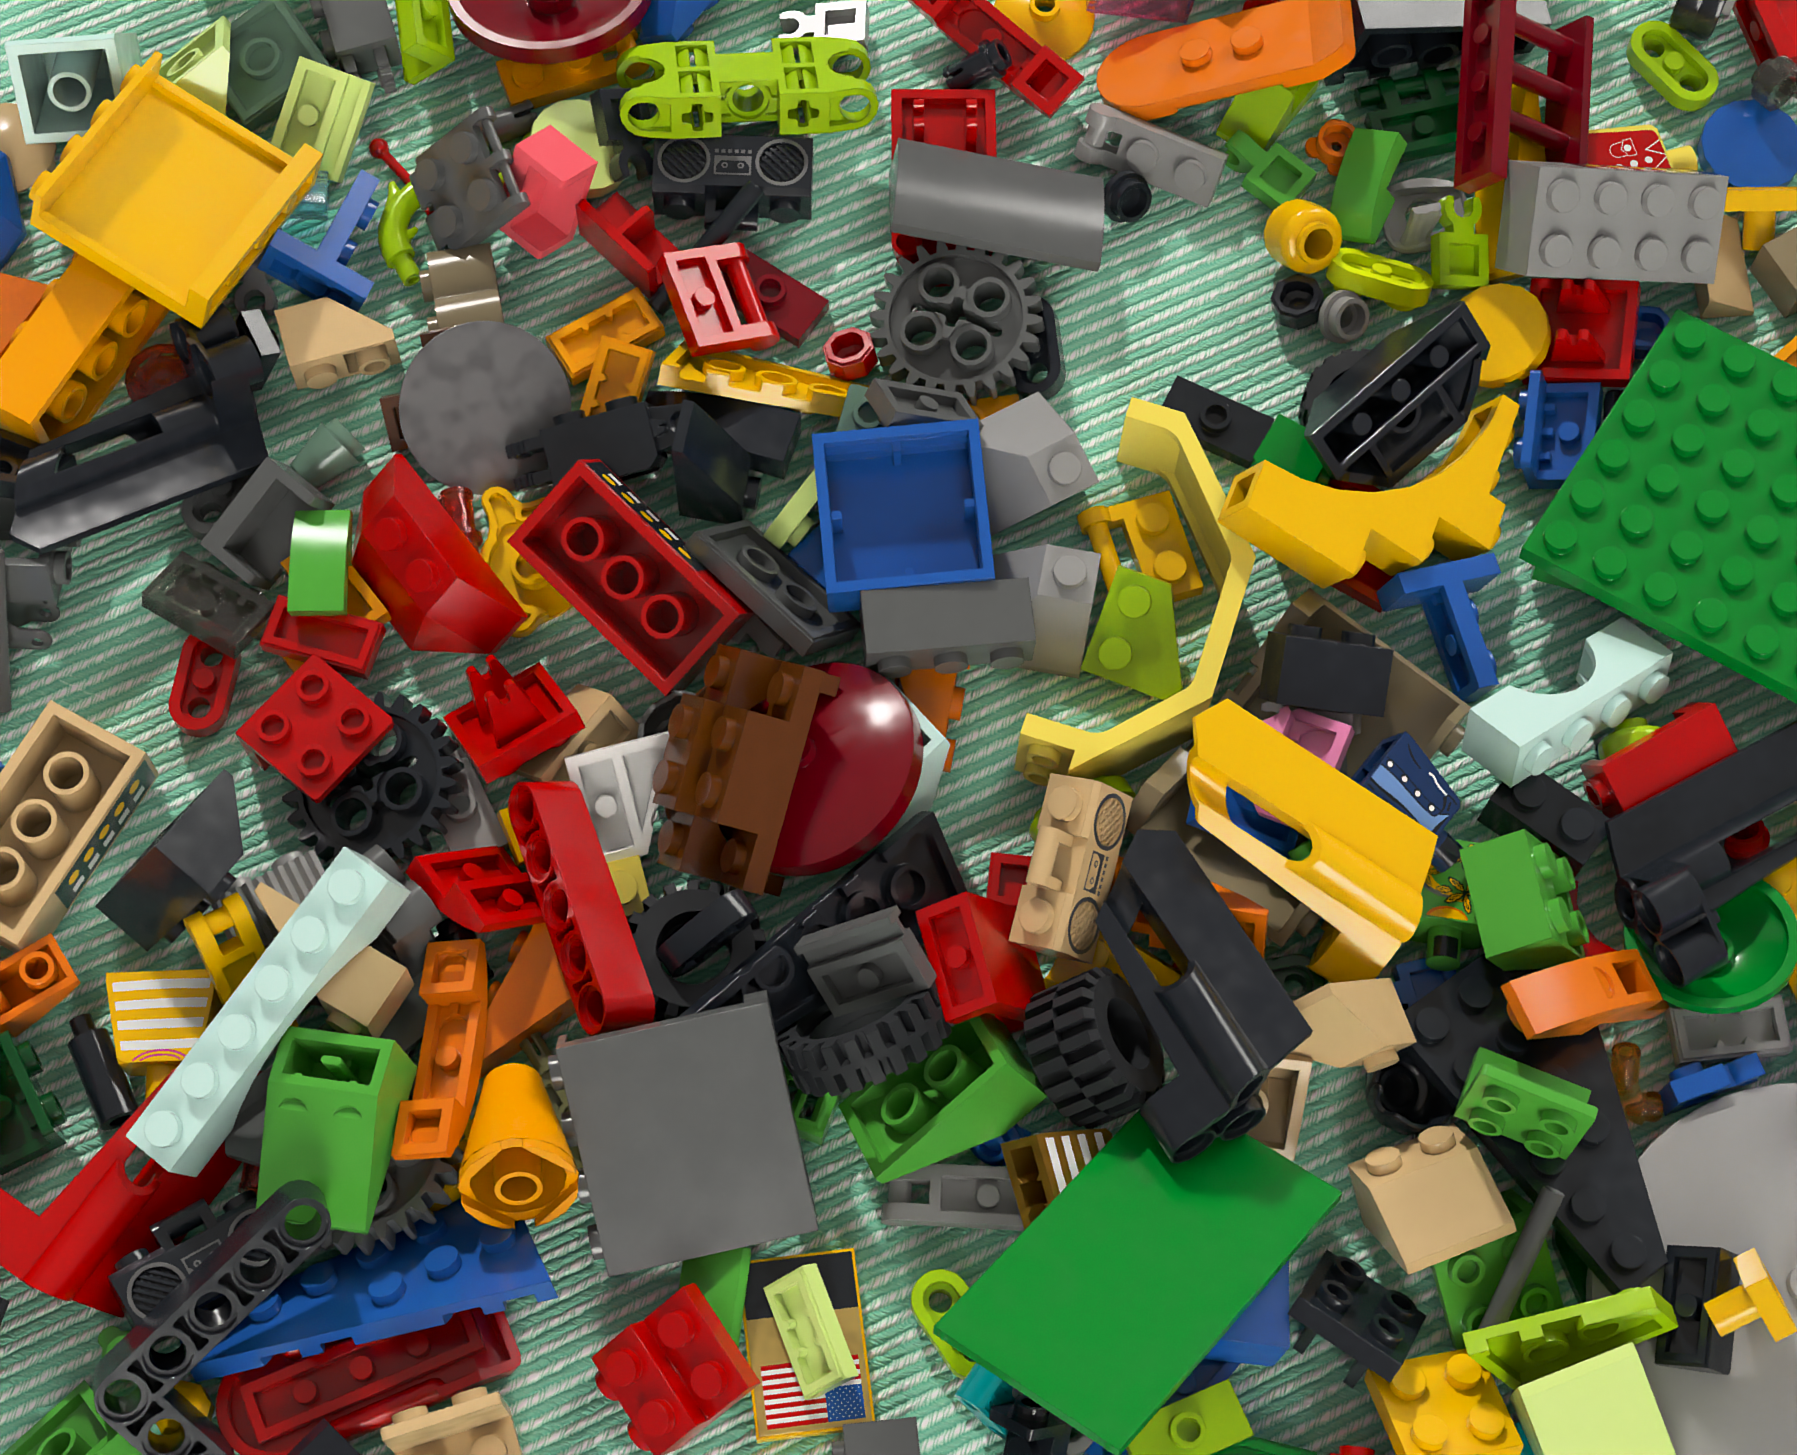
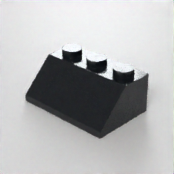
M224 769L160 833L95 906L147 952L163 937L170 943H173L186 929L183 919L198 911L203 914L211 904H215L237 879L229 872L243 856L233 776Z

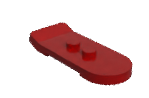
M481 1307L453 1313L452 1318L445 1325L355 1345L352 1337L325 1343L324 1353L302 1357L299 1349L273 1355L264 1367L226 1375L220 1383L216 1398L217 1422L224 1438L240 1455H287L323 1418L349 1442L392 1424L391 1417L398 1412L417 1406H427L429 1408L451 1399L452 1396L460 1392L510 1376L521 1364V1354L504 1311L484 1315Z

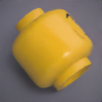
M1294 199L1282 203L1273 210L1266 221L1264 242L1270 256L1281 265L1298 273L1312 274L1325 269L1330 265L1332 258L1338 255L1342 243V230L1335 215L1324 207L1308 200Z

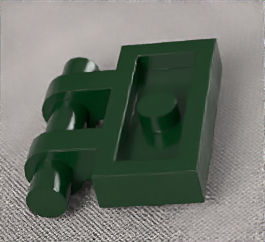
M1435 66L1418 69L1415 76L1393 80L1391 76L1374 79L1372 85L1355 88L1354 97L1359 109L1374 105L1381 109L1367 113L1364 122L1366 129L1399 132L1407 142L1399 163L1456 151L1459 93L1446 95L1445 90L1459 87V74L1455 67L1437 70ZM1421 96L1424 100L1405 105L1401 103L1402 99Z

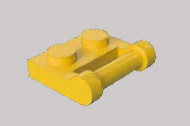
M1170 490L1109 507L1094 506L1077 515L1076 518L1082 534L1089 536L1093 551L1101 553L1099 568L1108 593L1118 565H1121L1109 530L1122 527L1137 571L1171 583L1174 602L1202 595L1204 585Z

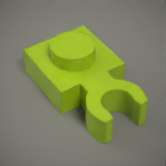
M1448 195L1438 201L1441 204L1442 214L1439 223L1445 228V232H1438L1431 236V278L1434 281L1432 289L1474 291L1489 285L1488 234H1474V224L1481 217L1482 204L1479 197H1472L1464 201V216L1460 217L1454 210V196Z

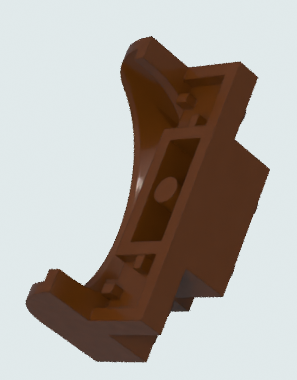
M718 644L716 654L709 659L705 668V686L695 696L683 693L680 704L676 705L673 709L668 723V733L670 736L665 747L663 760L659 762L654 772L653 790L655 795L652 803L664 806L668 819L663 824L658 836V851L660 855L657 863L680 872L719 881L743 891L759 895L766 893L780 897L785 878L771 874L769 871L819 693L836 697L841 680L840 677L826 674L825 671L778 660L741 648ZM767 698L769 707L766 715L750 711L752 707ZM718 824L734 828L732 839L726 841Z

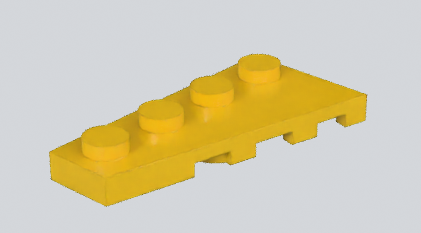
M686 340L661 363L657 385L785 407L805 414L818 413L838 417V420H840L849 386L857 384L869 388L868 385L845 381L730 351L692 357Z

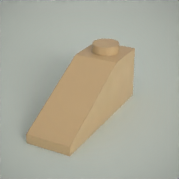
M260 882L254 892L279 933L299 907V904ZM368 945L341 968L316 996L329 1015L325 1020L326 1023L339 1033L359 1035L360 1033L363 1036L379 1038L415 984L406 967Z

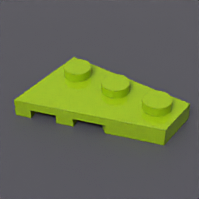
M1647 1286L1625 1289L1616 1295L1462 1333L1468 1356L1515 1391L1519 1386L1630 1342L1636 1345L1678 1328L1679 1325L1672 1305L1652 1287Z

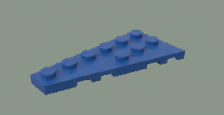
M461 1199L438 1211H432L437 1220L434 1225L425 1222L421 1218L414 1223L417 1231L416 1239L412 1240L403 1230L396 1233L394 1250L390 1251L380 1239H377L374 1249L369 1256H366L357 1246L351 1249L347 1255L340 1254L327 1261L315 1263L303 1272L285 1279L218 1343L190 1373L195 1382H200L264 1367L273 1355L299 1349L302 1357L324 1353L325 1343L352 1337L355 1345L445 1325L452 1318L453 1313L481 1307L484 1315L505 1311L507 1300L534 1294L539 1303L559 1297L524 1220L515 1221V1229H501L479 1222L467 1213L461 1203Z

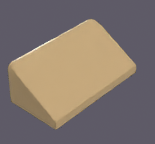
M1723 216L1714 284L1694 283L1700 319L1752 316L1754 313L1738 219L1735 217Z

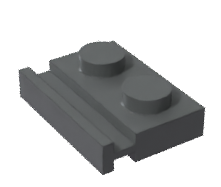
M897 905L802 936L794 947L797 955L803 954L810 966L807 968V972L834 1018L929 989L936 979L937 974L910 927L904 928L898 916L901 912Z

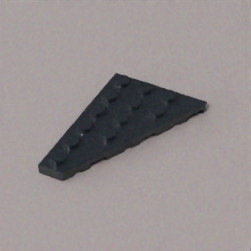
M1484 953L1404 1011L1416 1043L1403 1048V1050L1455 1111L1474 1055L1479 1047L1592 1090L1587 1104L1598 1108L1595 1122L1566 1160L1559 1157L1549 1159L1537 1156L1529 1152L1521 1142L1503 1135L1488 1136L1475 1131L1469 1125L1468 1127L1533 1203H1535L1542 1185L1550 1186L1565 1195L1552 1225L1612 1295H1616L1625 1289L1639 1287L1661 1270L1668 1262L1599 1026L1597 1025L1582 1035L1527 1040L1524 1033L1519 1031L1509 1018L1507 1012L1508 1001L1501 986L1511 980L1543 969L1504 971L1486 959Z

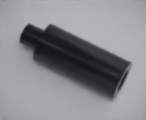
M91 1014L79 1015L69 1021L74 1038L69 1041L67 1046L100 1129L112 1130L119 1128L135 1112L138 1104L126 1074L118 1064L115 1047L106 1028L97 1029Z

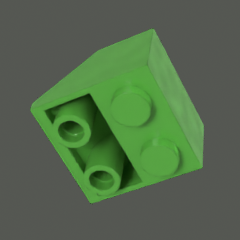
M1526 829L1459 850L1486 959L1502 970L1510 971L1550 968L1586 957L1583 945L1589 943V933L1582 914L1579 910L1574 911L1569 891L1574 890L1576 885L1572 869L1565 857L1560 858L1552 851L1548 843H1542Z

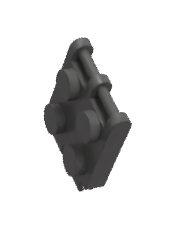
M492 106L481 107L474 111L415 158L417 166L415 172L409 176L421 210L425 211L429 207L430 211H434L425 220L437 251L444 249L458 250L480 244L531 204L527 193L520 192L510 165L514 160L510 150L503 149L493 124L497 117ZM483 130L485 131L490 146L492 148V154H490V151L482 134ZM500 172L503 176L510 197H507L503 184L499 177Z

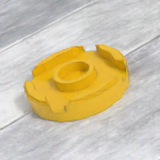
M1504 283L1483 286L1462 297L1460 301L1466 303L1491 345L1486 361L1482 360L1478 386L1491 389L1505 387V383L1512 382L1517 378L1521 381L1530 376V370H1536L1546 358L1552 340L1549 319L1538 298L1521 286Z

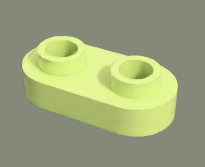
M815 469L763 535L765 539L778 549H781L786 541L793 547H796L815 523V521L807 516L818 502Z

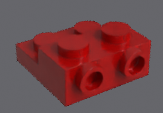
M696 1283L683 1286L644 1320L629 1325L591 1357L599 1370L595 1375L597 1387L608 1399L620 1402L631 1419L627 1426L631 1440L638 1448L644 1451H651L653 1455H665L681 1448L761 1383Z

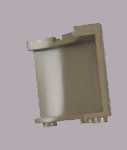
M1311 588L1290 604L1272 630L1273 632L1287 633L1289 623L1310 625L1323 628L1321 638L1340 641L1342 630L1372 634ZM1376 637V646L1392 649ZM1267 639L1250 660V663L1258 668L1255 674L1252 675L1248 672L1234 691L1228 689L1218 701L1219 703L1228 698L1262 721L1278 714L1273 711H1261V704L1269 701L1258 698ZM1394 650L1384 717L1362 715L1361 733L1353 736L1346 753L1347 777L1351 779L1381 740L1405 731L1412 736L1431 762H1433L1439 752L1449 757L1464 738L1466 728L1460 724L1472 707ZM1194 740L1186 749L1180 746L1145 781L1132 800L1126 829L1134 835L1137 830L1141 829L1176 831L1211 882L1243 895L1269 910L1267 937L1282 948L1296 932L1306 938L1319 922L1321 916L1288 891L1284 892L1280 885L1213 834L1186 824L1191 802L1187 783V758L1189 750L1194 746ZM1298 832L1295 847L1309 839Z

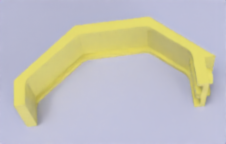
M1131 397L1124 420L1117 462L1156 473L1168 483L1217 590L1218 604L1195 677L1184 690L1104 732H1088L1027 713L1019 736L1014 770L1022 772L1024 778L1032 783L1047 787L1050 773L1091 780L1102 775L1121 776L1193 739L1192 717L1207 710L1210 706L1256 556L1248 541L1217 522L1225 503L1226 495L1184 412Z

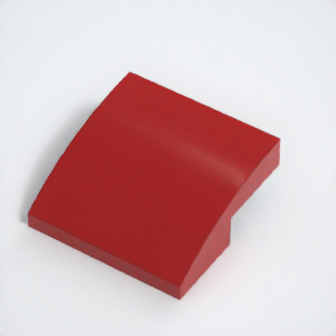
M496 845L415 856L405 871L409 878L427 893L443 914L472 931L484 933L545 923L528 872L521 873L504 847Z

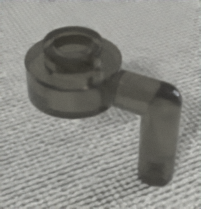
M1785 55L1779 56L1774 60L1772 58L1765 60L1756 69L1751 78V84L1753 85L1751 97L1768 111L1780 108L1791 97L1797 99V63Z

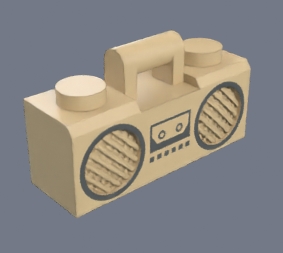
M1050 773L1037 825L1038 834L1025 881L1027 885H1022L1008 941L1043 955L1092 964L1100 933L1095 920L1103 902L1106 901L1110 893L1133 797L1103 782Z

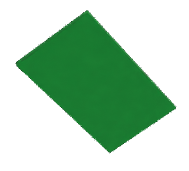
M1139 1109L934 1325L933 1334L1105 1448L1108 1452L1114 1455H1121L1341 1200L1343 1192L1248 1134L1227 1141L1217 1137L1199 1155L1188 1161L1174 1164L1170 1162L1141 1117Z

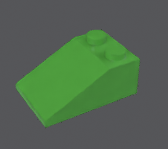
M984 1013L954 1024L951 1027L952 1032L949 1037L941 1039L943 1044L936 1051H926L928 1057L919 1064L910 1062L907 1064L909 1070L898 1076L892 1072L886 1075L887 1081L875 1086L872 1081L866 1083L863 1090L853 1092L838 1105L875 1179L880 1183H887L1004 1135L1047 1097L1007 1026L993 1014Z

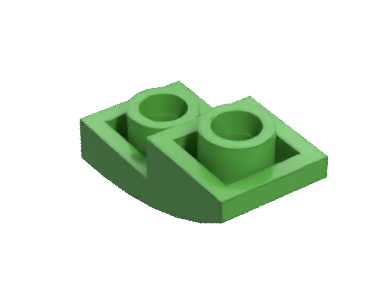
M1355 128L1341 162L1330 206V212L1335 215L1341 226L1342 241L1375 245L1395 202L1387 187L1407 146V142L1399 132Z
M351 510L295 511L290 549L287 611L291 616L347 615L348 566H352L353 512Z

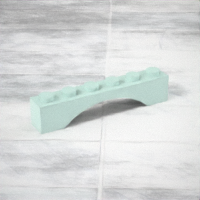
M344 846L126 1134V1137L168 1172L197 1177L232 1131L240 1107L254 1079L286 1030L324 985L355 955L379 936L411 891L370 859Z

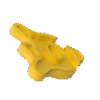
M496 486L486 490L481 497L482 508L489 521V533L480 555L528 615V618L511 635V637L522 638L532 634L539 625L561 616L573 606L507 542L545 497L522 503L516 500L505 488Z

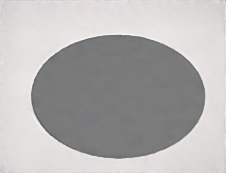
M496 321L467 322L447 329L435 336L418 352L411 362L402 382L399 398V418L402 433L416 461L440 483L460 492L483 495L486 490L496 486L505 488L507 491L516 490L513 479L519 478L520 475L528 472L546 470L549 466L545 451L533 454L525 459L516 460L508 459L505 446L540 436L539 430L554 426L553 417L571 412V396L568 382L562 367L552 352L539 339L525 330Z

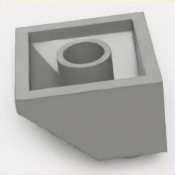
M1039 391L980 420L984 426L980 432L991 536L1099 482L1075 432Z
M1044 544L993 555L995 580L1029 577L1036 644L1033 659L1031 661H1024L1022 665L1015 668L1079 679L1101 553Z

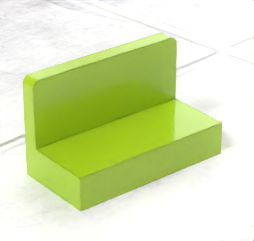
M395 0L404 81L412 85L419 83L455 61L448 0Z

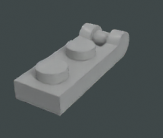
M1100 103L1090 104L1085 118L1086 123L1089 124L1086 134L1079 137L1074 150V155L1078 159L1090 164H1101L1118 172L1125 170L1135 171L1143 176L1150 185L1204 207L1210 205L1229 154L1108 105ZM1109 131L1122 135L1119 147L1105 142Z
M933 1163L885 1183L889 1184L888 1203L882 1204V1224L890 1226L923 1225L1024 1231L1007 1167ZM913 1185H929V1204L911 1203Z

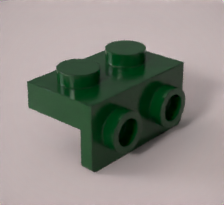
M8 1030L0 1033V1175H4L66 1144L59 1126L66 1123L67 1118L54 1092L51 1090L44 1094L35 1075L43 1072L44 1069L34 1047L29 1040L20 1043Z

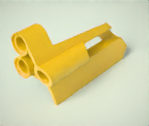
M1228 698L1192 717L1194 746L1189 750L1187 758V783L1190 797L1195 807V819L1198 824L1325 919L1321 926V929L1325 932L1312 955L1310 965L1306 966L1330 983L1375 979L1397 952L1401 943L1409 941L1419 925L1423 910L1421 892L1432 861L1438 835ZM1227 786L1312 841L1310 855L1301 861L1289 860L1232 823L1226 805Z

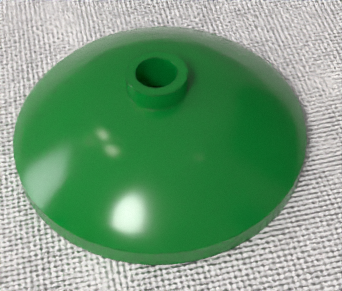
M1761 880L1716 910L1721 920L1716 924L1725 943L1728 960H1731V962L1683 988L1674 986L1665 977L1640 942L1634 929L1631 930L1624 924V949L1638 950L1663 1000L1694 1012L1729 1014L1761 1005L1775 996L1787 984L1797 965L1796 916L1784 897L1764 880Z

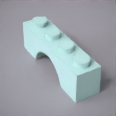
M1621 617L1586 638L1576 681L1580 685L1579 688L1561 694H1538L1510 685L1470 708L1461 750L1510 788L1530 775H1540L1554 760L1570 750L1572 752L1580 750L1594 735L1607 727L1614 728L1618 726L1628 714L1646 703L1653 704L1659 700L1669 685V677L1667 675L1673 652L1625 617Z

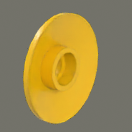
M996 0L994 3V7L1042 47L1047 45L1064 61L1079 53L1088 43L1093 32L1095 15L1091 0ZM1046 6L1051 8L1052 10L1049 12H1042L1038 10L1037 7Z

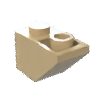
M328 297L274 310L297 390L308 387L311 389L326 388L336 383L338 379L360 373L375 375L384 372L390 365L402 363L391 328Z

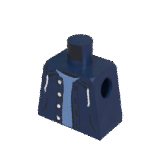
M1406 731L1381 740L1351 779L1438 835L1431 865L1437 871L1443 873L1457 862L1461 857L1459 850L1463 849L1444 830V827L1460 809V799L1416 741Z

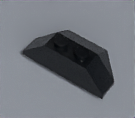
M1457 301L1390 333L1314 399L1304 437L1332 480L1392 488L1467 422L1479 385L1482 360L1486 361L1491 345L1464 301Z

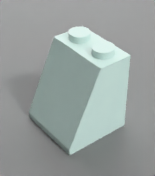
M113 33L5 42L4 47L26 145L67 142L75 134L81 137L84 136L89 130L92 116L101 102L105 99L113 101L118 96L121 83L133 65L143 66L137 33Z

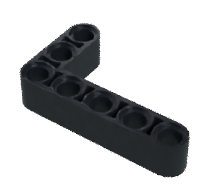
M295 1180L287 1182L278 1188L117 1343L95 1367L92 1380L96 1411L107 1424L142 1455H235L234 1449L224 1438L220 1429L180 1394L174 1386L327 1238L331 1228V1218L324 1194L318 1186L310 1181ZM307 1205L316 1209V1214L306 1224L294 1225L285 1220L289 1211L296 1206ZM253 1249H266L272 1253L269 1261L260 1267H247L240 1262L242 1257ZM218 1292L227 1296L225 1303L215 1310H202L196 1306L198 1299L206 1293ZM163 1336H175L182 1340L180 1347L170 1353H158L151 1348L154 1341ZM126 1379L137 1384L136 1389L126 1396H113L106 1391L107 1387L116 1380ZM163 1419H173L181 1424L175 1432L168 1435H157L150 1430L153 1424Z

